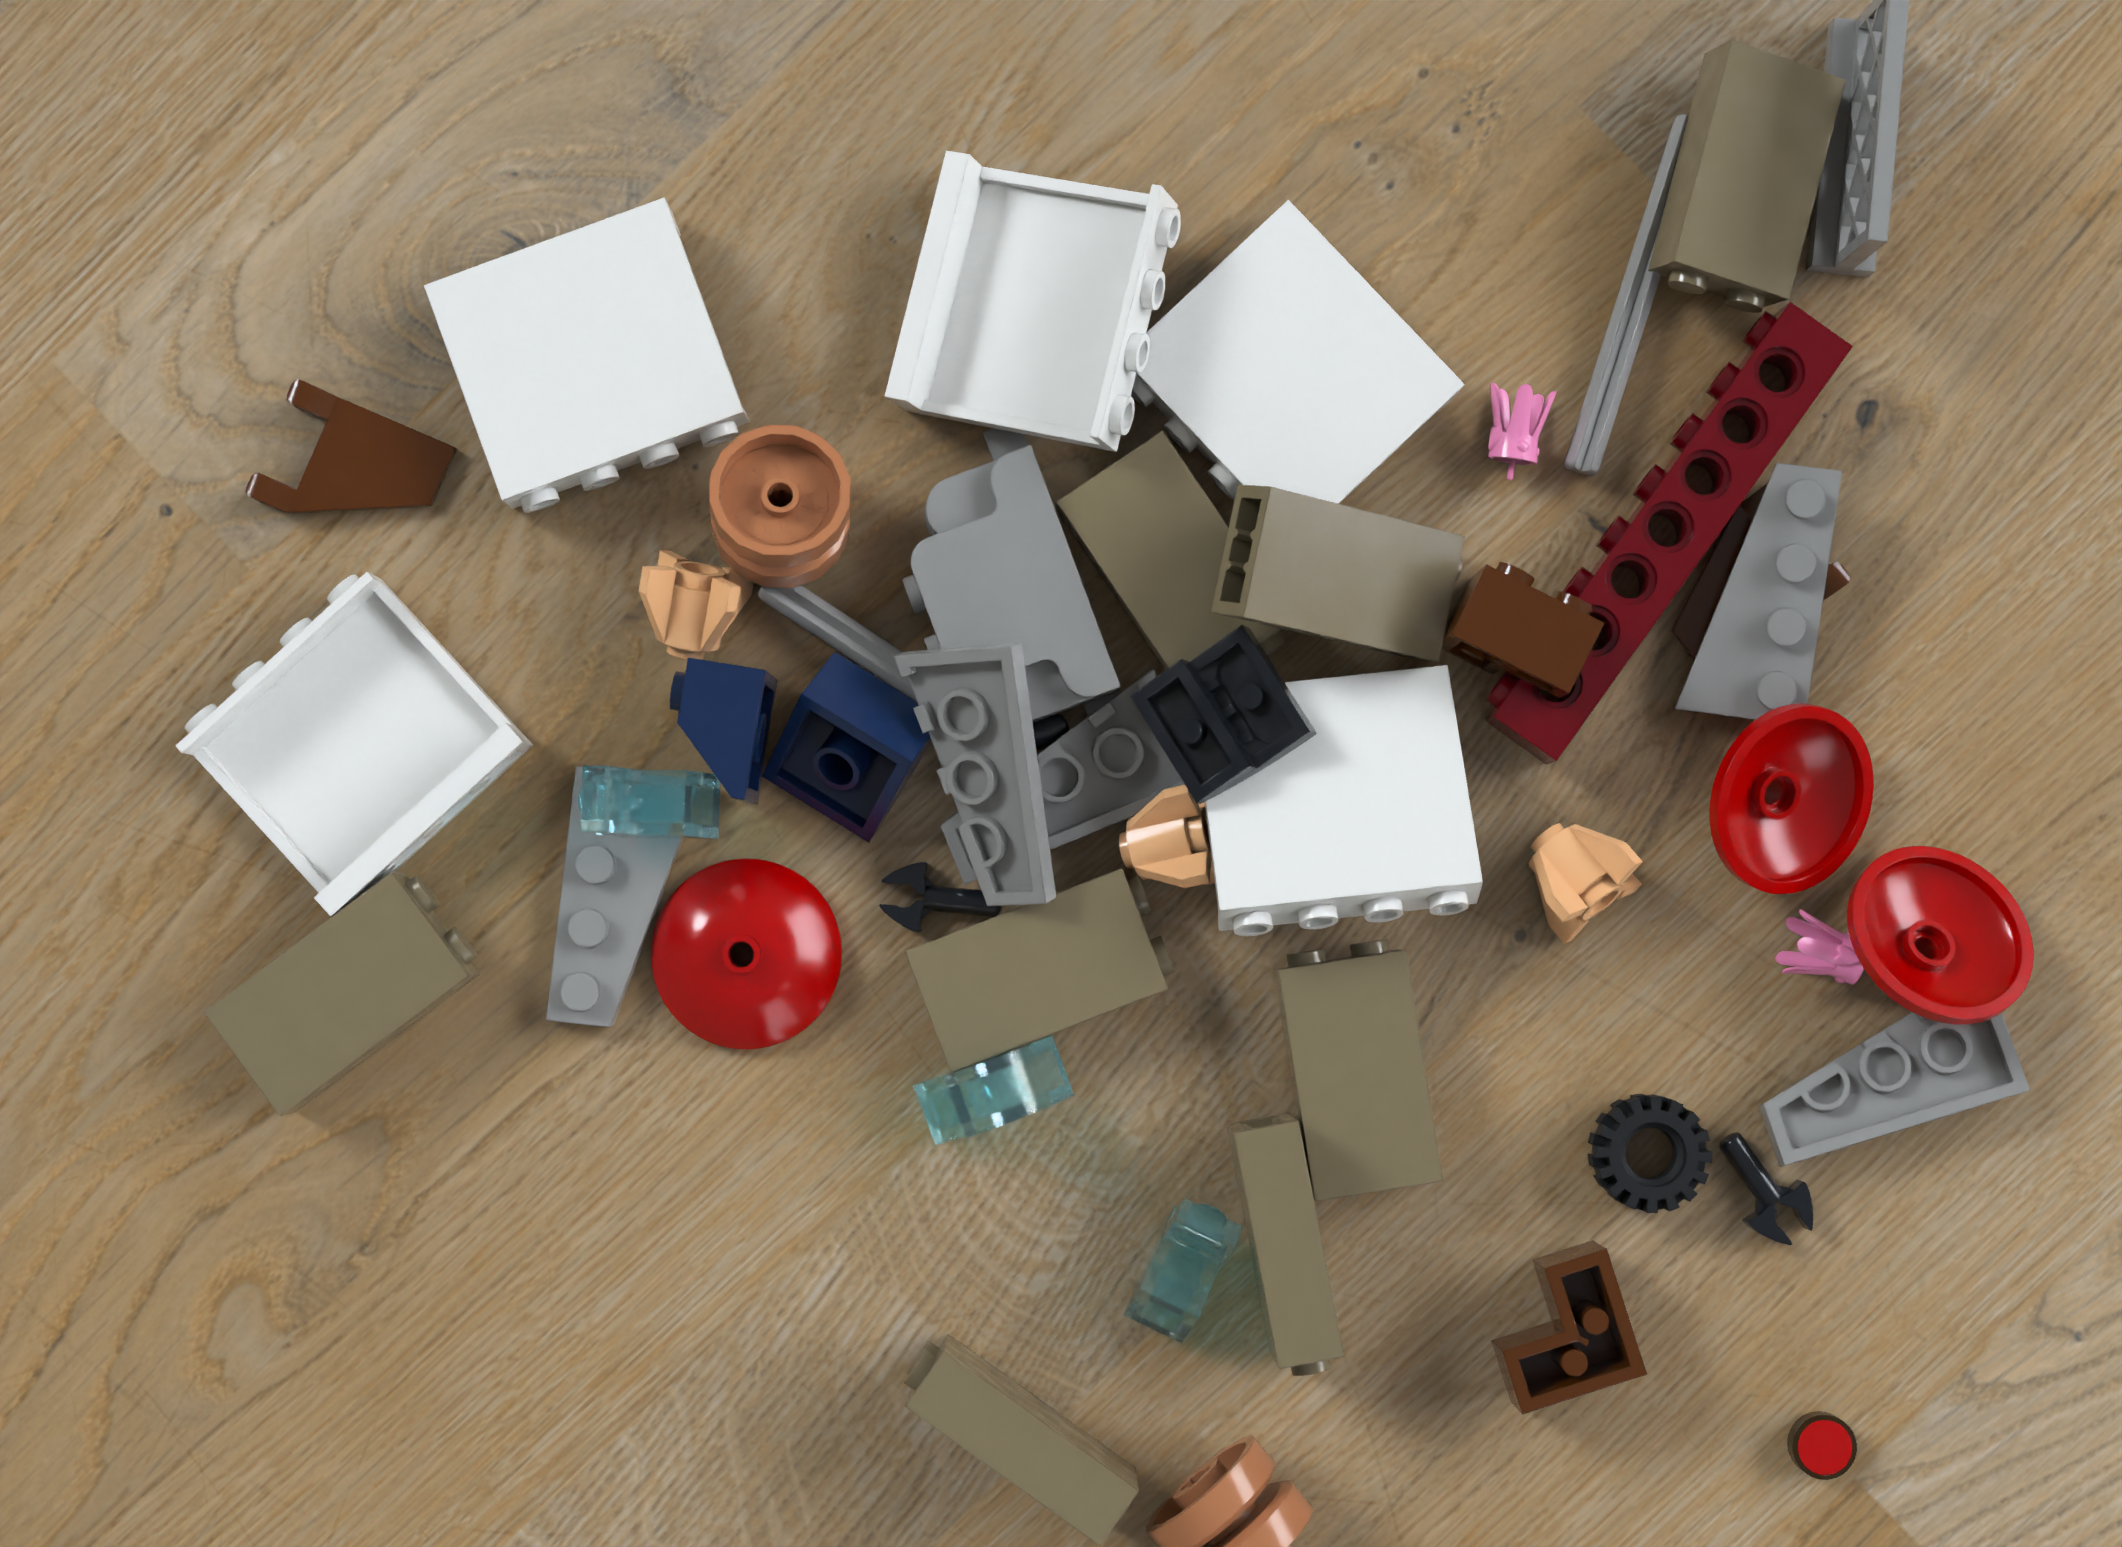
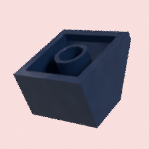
M834 652L801 693L762 777L869 843L922 760L932 740L929 732L922 733L913 709L919 706L916 701Z
M688 658L686 671H676L674 674L670 693V710L678 711L677 723L731 798L758 805L778 680L763 669Z

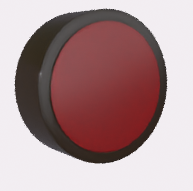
M1822 1411L1807 1413L1792 1425L1788 1434L1787 1447L1792 1461L1799 1469L1813 1478L1821 1480L1837 1478L1847 1472L1855 1460L1857 1453L1855 1435L1844 1421L1833 1414Z

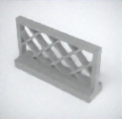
M1874 0L1857 20L1835 17L1828 24L1824 72L1846 79L1811 213L1806 271L1869 277L1875 272L1877 250L1888 242L1909 0Z

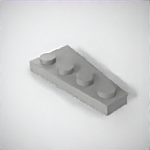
M1782 463L1775 464L1735 564L1725 583L1708 629L1701 641L1688 677L1674 706L1675 709L1756 720L1765 713L1781 706L1799 703L1808 704L1842 471Z
M1022 642L907 651L895 655L894 659L901 677L908 676L919 706L913 709L922 733L929 732L942 768L937 769V773L945 794H952L963 822L958 829L987 906L1046 904L1055 899V883Z
M1153 669L1037 753L1050 850L1135 816L1164 789L1185 785L1130 695L1156 677ZM957 811L942 822L940 826L965 885L977 880L958 829L963 822Z
M576 766L546 1020L603 1027L614 1026L640 957L641 947L651 920L655 916L664 892L662 891L675 857L678 856L686 834V827L705 784L704 780Z
M1912 1012L1761 1104L1759 1109L1779 1166L1783 1167L2029 1091L2030 1087L2002 1013L1980 1023L1954 1025L1933 1021Z

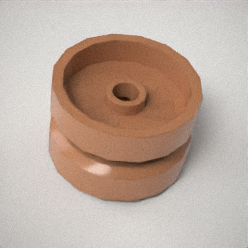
M766 425L742 433L721 451L710 473L709 509L711 514V530L721 558L740 577L763 587L795 588L818 580L839 561L849 540L851 479L841 455L822 436L795 425Z
M1250 1435L1227 1446L1190 1475L1155 1511L1146 1525V1532L1158 1547H1288L1306 1526L1314 1510L1309 1501L1291 1480L1268 1484L1274 1472V1460L1255 1437Z

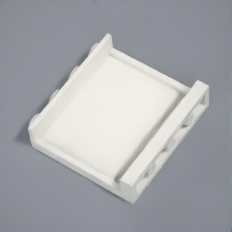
M946 150L884 397L907 412L1117 452L1120 437L1129 432L1134 418L1135 404L1131 393L1136 372L1141 373L1145 369L1149 357L1150 338L1146 332L1151 312L1160 307L1164 297L1165 274L1162 272L1167 247H1174L1180 232L1181 215L1177 209L1178 204L1161 185L1152 184L1150 194L982 167L970 154Z
M665 197L424 285L500 497L503 502L513 509L522 506L523 511L529 513L547 508L560 501L558 492L582 484L584 491L607 486L620 478L618 470L640 462L644 469L667 464L679 457L678 448L700 440L703 447L727 442L739 435L738 426L750 422L747 413L742 407L682 244L681 234L675 217Z
M1287 200L1146 332L1150 338L1149 357L1145 369L1141 373L1136 372L1131 396L1145 408L1151 402L1157 406L1169 419L1164 425L1166 432L1185 452L1191 453L1196 448L1213 465L1207 473L1212 481L1229 498H1235L1237 485L1271 486L1340 504L1436 412L1443 409L1465 384L1306 217Z
M366 572L360 578L356 574L351 575L339 583L327 597L331 605L313 621L307 617L293 625L280 639L279 643L283 648L266 664L260 660L241 672L232 683L236 691L220 706L217 707L215 704H210L196 713L185 725L184 729L189 734L176 745L181 753L193 755L317 890L318 894L314 899L331 917L388 874L398 870L533 746L527 737L384 581L369 572Z
M1448 665L1285 682L1317 734L1253 776L1205 801L1218 902L1219 931L1234 930V933L1239 936H1257L1270 932L1273 929V925L1299 923V926L1304 929H1322L1335 925L1338 922V918L1364 916V919L1368 922H1387L1403 916L1404 911L1429 909L1431 914L1443 916L1463 912L1468 909L1469 904H1477L1483 879Z

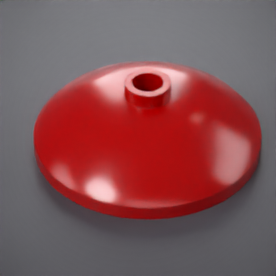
M1790 704L1773 709L1757 718L1732 743L1719 766L1710 797L1709 821L1711 836L1718 856L1729 872L1739 881L1771 894L1797 893L1824 881L1850 856L1867 824L1874 791V775L1870 754L1865 741L1855 726L1845 717L1830 709L1813 704Z
M1909 846L1883 854L1873 861L1855 882L1847 906L1848 932L1854 951L1861 965L1875 984L1886 995L1907 1010L1941 1023L1954 1025L1975 1024L1987 1021L2004 1012L2025 990L2031 977L2034 962L2033 941L2028 923L2010 892L1982 866L1949 850L1930 846Z
M748 858L732 859L716 863L698 871L682 883L670 896L654 928L651 944V965L654 980L664 1004L686 1029L696 1036L722 1047L746 1050L760 1049L782 1043L796 1036L811 1025L824 1011L835 992L840 977L843 954L842 939L836 917L830 905L819 890L805 877L786 866L771 861ZM738 942L748 943L754 951V958L746 967L736 965L731 958V950Z

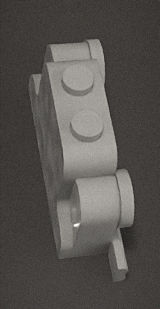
M995 428L983 432L993 461L946 478L936 484L930 491L925 507V522L931 536L923 539L914 548L911 555L913 574L902 578L914 613L918 614L927 610L935 634L924 638L928 650L1022 642L1032 722L1036 723L1080 705H1084L1087 716H1089L1120 693V683L1032 446H1028L1024 434Z

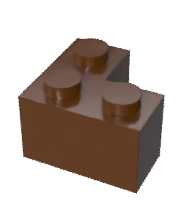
M1499 562L1495 569L1486 564L1469 579L1449 619V627L1444 635L1441 649L1492 675L1502 669L1558 698L1569 694L1604 622L1590 616L1593 607L1576 596L1558 591L1555 598L1531 587L1535 580L1534 577L1513 565Z
M1592 1240L1532 1259L1552 1321L1491 1340L1511 1403L1522 1414H1526L1647 1375L1607 1248Z

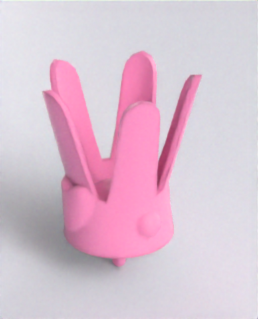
M1491 382L1493 427L1490 430L1488 445L1490 451L1487 458L1509 463L1507 479L1512 480L1515 464L1537 465V456L1539 455L1538 438L1557 391H1552L1548 395L1543 406V395H1533L1530 385H1521L1516 393L1510 419L1507 392L1499 389L1497 384Z
M1801 909L1799 911L1800 915L1808 922L1799 918L1788 917L1786 919L1788 929L1803 936V938L1797 941V948L1800 952L1781 951L1776 955V962L1793 966L1782 970V974L1829 975L1834 977L1838 983L1846 982L1854 985L1859 980L1864 968L1854 951L1849 932H1839Z

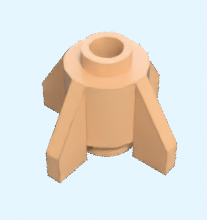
M660 550L657 566L642 567L639 593L653 627L655 637L658 641L667 645V653L683 659H703L705 652L719 649L722 636L751 597L754 582L740 577L731 567H723L721 569L705 563L691 562L672 551Z
M1186 785L1164 789L1135 816L1128 819L1126 832H1122L1119 835L1121 857L1128 870L1135 869L1142 880L1152 879L1182 888L1215 883L1205 802L1201 804L1196 803Z
M1560 823L1555 824L1538 836L1531 845V849L1535 854L1529 861V867L1536 876L1547 923L1564 944L1573 940L1589 922L1588 919L1603 911L1615 899L1618 900L1635 893L1642 885L1633 872L1643 861L1626 842L1582 827L1579 824H1574L1567 828H1564Z

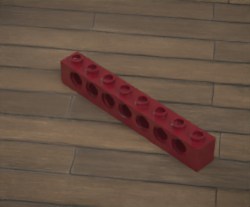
M1789 302L1774 316L1764 311L1742 341L1751 348L1738 367L1728 362L1707 389L1706 393L1714 398L1706 412L1701 418L1694 413L1688 416L1669 443L1678 451L1665 469H1662L1655 464L1635 489L1633 496L1641 502L1630 518L1625 520L1618 515L1598 541L1596 547L1601 549L1604 554L1592 571L1589 572L1584 567H1581L1562 591L1590 604L1593 607L1590 616L1604 622L1602 627V644L1598 650L1590 651L1570 693L1565 695L1560 702H1550L1540 695L1536 686L1505 672L1487 696L1486 701L1494 707L1485 721L1543 763L1556 762L1852 349L1853 346L1792 302ZM1762 363L1773 364L1782 371L1785 378V386L1782 392L1771 391L1762 384L1759 377V368ZM1725 414H1735L1746 422L1749 430L1746 443H1735L1726 437L1722 428V420ZM1688 465L1702 466L1710 473L1712 489L1709 495L1697 494L1688 487L1685 480V472ZM1652 516H1664L1673 523L1676 530V539L1671 547L1660 546L1650 537L1648 523ZM1624 566L1630 568L1637 575L1640 587L1635 598H1624L1613 589L1611 575L1615 567Z

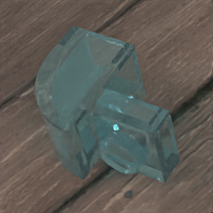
M583 766L582 787L578 796V805L581 813L580 832L619 837L718 839L720 781L715 774L688 770H635L612 766Z
M1052 1035L1024 1044L952 1073L948 1072L913 1085L935 1146L964 1136L967 1138L994 1129L1074 1096Z
M1184 1198L1179 1206H1174L1140 1274L1124 1316L1182 1343L1199 1319L1214 1279L1235 1249L1243 1226L1227 1219L1215 1207L1206 1204H1195Z

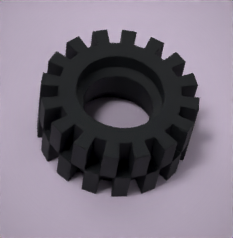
M1654 1094L1630 1095V1099H1619L1610 1104L1612 1109L1607 1114L1601 1113L1595 1121L1599 1126L1595 1133L1590 1132L1588 1143L1592 1144V1154H1587L1589 1165L1594 1167L1596 1174L1593 1176L1598 1185L1603 1187L1607 1194L1616 1201L1646 1213H1658V1210L1661 1209L1672 1211L1680 1208L1678 1203L1685 1199L1690 1202L1698 1194L1694 1191L1698 1183L1705 1185L1709 1174L1704 1172L1706 1162L1712 1163V1151L1706 1148V1141H1710L1707 1130L1701 1128L1698 1124V1121H1700L1698 1116L1693 1111L1684 1108L1683 1104ZM1645 1128H1657L1664 1132L1670 1139L1673 1147V1157L1669 1167L1662 1174L1651 1178L1636 1175L1630 1169L1626 1160L1628 1141L1636 1132Z

